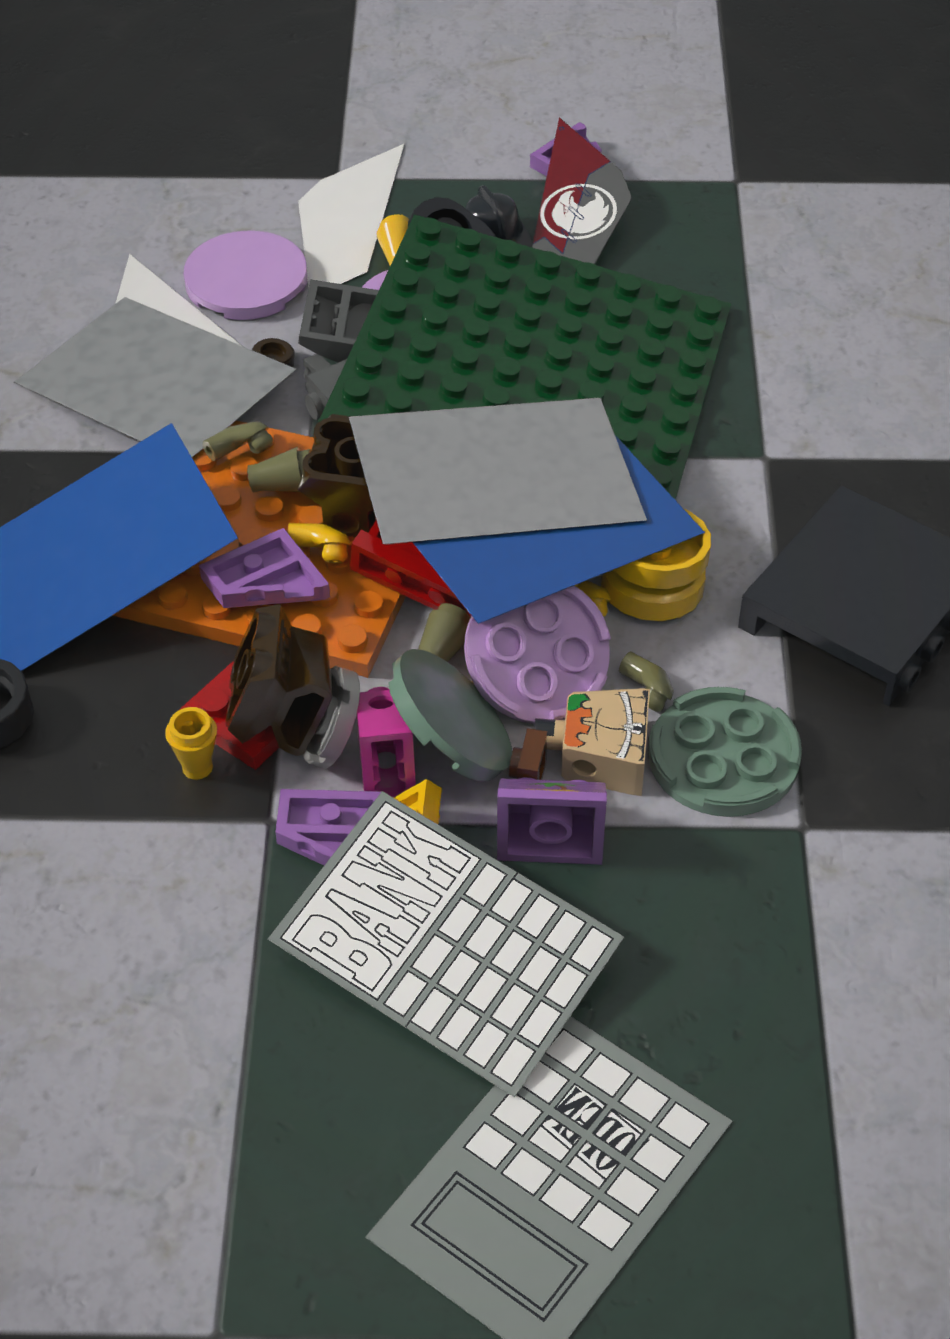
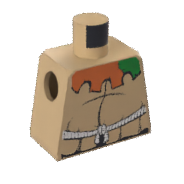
M650 689L572 692L567 698L565 720L535 718L534 729L548 731L547 749L562 751L561 776L565 780L605 783L608 790L642 796Z

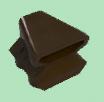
M331 414L328 418L318 422L314 427V444L311 452L303 459V475L297 490L322 506L323 524L345 533L347 536L356 537L360 530L368 533L375 523L376 517L349 417L352 416Z
M281 604L256 609L235 655L229 680L231 697L227 708L225 725L228 727V731L242 744L271 726L280 749L295 756L303 755L332 699V680L327 638L322 634L293 627Z

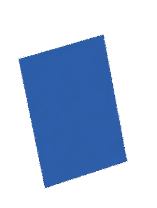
M172 423L0 527V659L13 663L20 671L26 669L238 539Z
M615 435L647 521L413 542V544L475 621L480 624L705 532Z

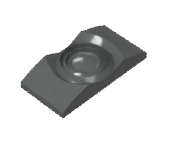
M310 279L298 344L339 363L346 360L379 290Z

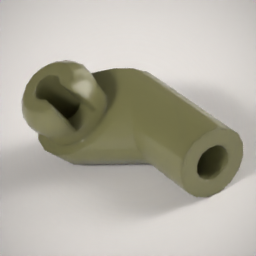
M255 421L224 429L204 440L203 448L206 455L212 461H215L247 443L253 453L259 454L272 446L273 438L268 434L267 430L269 428L265 424Z
M632 651L624 656L619 666V672L646 687L645 689H650L649 709L661 712L665 707L667 699L671 700L674 694L666 671Z

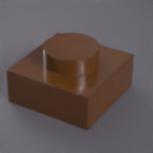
M527 728L523 747L513 748L509 766V777L517 779H543L547 763L548 731Z

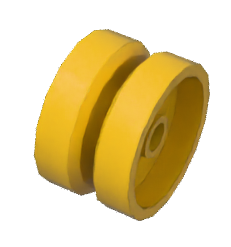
M684 509L705 533L602 574L601 587L607 589L611 598L609 603L622 613L641 620L666 621L681 618L693 611L703 598L706 567L708 566L711 549V533L703 520L689 510Z

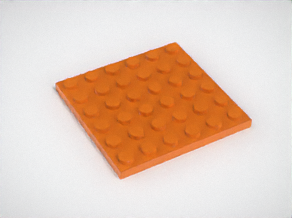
M236 420L230 426L245 424L246 422ZM269 428L267 432L272 436L273 444L259 454L253 453L247 443L215 461H212L206 455L204 448L192 457L238 539L112 616L240 646L256 609L278 604L223 608L201 579L199 565L279 529L284 528L288 533L289 523L323 524L322 506L301 492L259 491L253 493L247 472L248 465L260 463L293 448L299 447L301 451L312 449L314 438ZM348 536L350 547H347L348 557L343 563L326 562L322 557L323 548L300 547L329 583L330 597L317 601L280 603L290 624L296 628L322 634L327 638L330 669L334 666H340L356 672L359 676L368 678L406 596L350 570L351 546L356 537Z

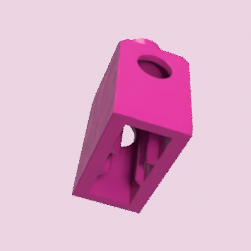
M374 687L367 692H360L356 720L364 791H383L394 798L416 785L413 733L399 714L388 688ZM381 752L395 754L396 765L386 769L380 768L378 754Z

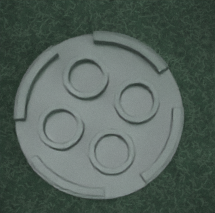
M420 649L407 650L392 664L394 678L388 684L391 697L399 714L423 745H426L431 740L437 749L455 761L452 764L453 771L472 780L491 781L510 765L512 746L502 721L493 707L479 693L475 685L459 670L435 654Z
M707 687L685 693L674 699L673 705L660 715L654 725L652 724L648 746V759L652 773L668 795L695 811L722 817L745 816L763 811L779 802L790 791L798 776L802 754L801 740L795 725L780 707L774 709L756 698L745 695L746 690Z

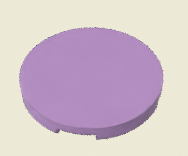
M263 231L231 232L204 242L190 254L185 262L183 272L185 289L190 300L199 308L204 306L210 310L224 313V318L231 320H252L276 314L286 309L285 304L292 300L299 292H303L307 285V264L302 251L288 239Z
M572 586L480 624L471 616L465 635V660L470 677L479 693L491 706L502 714L521 722L535 724V718L563 720L566 717L569 694L572 692L602 690L608 678L606 675L610 660L609 640H611L606 621L596 604L582 590Z

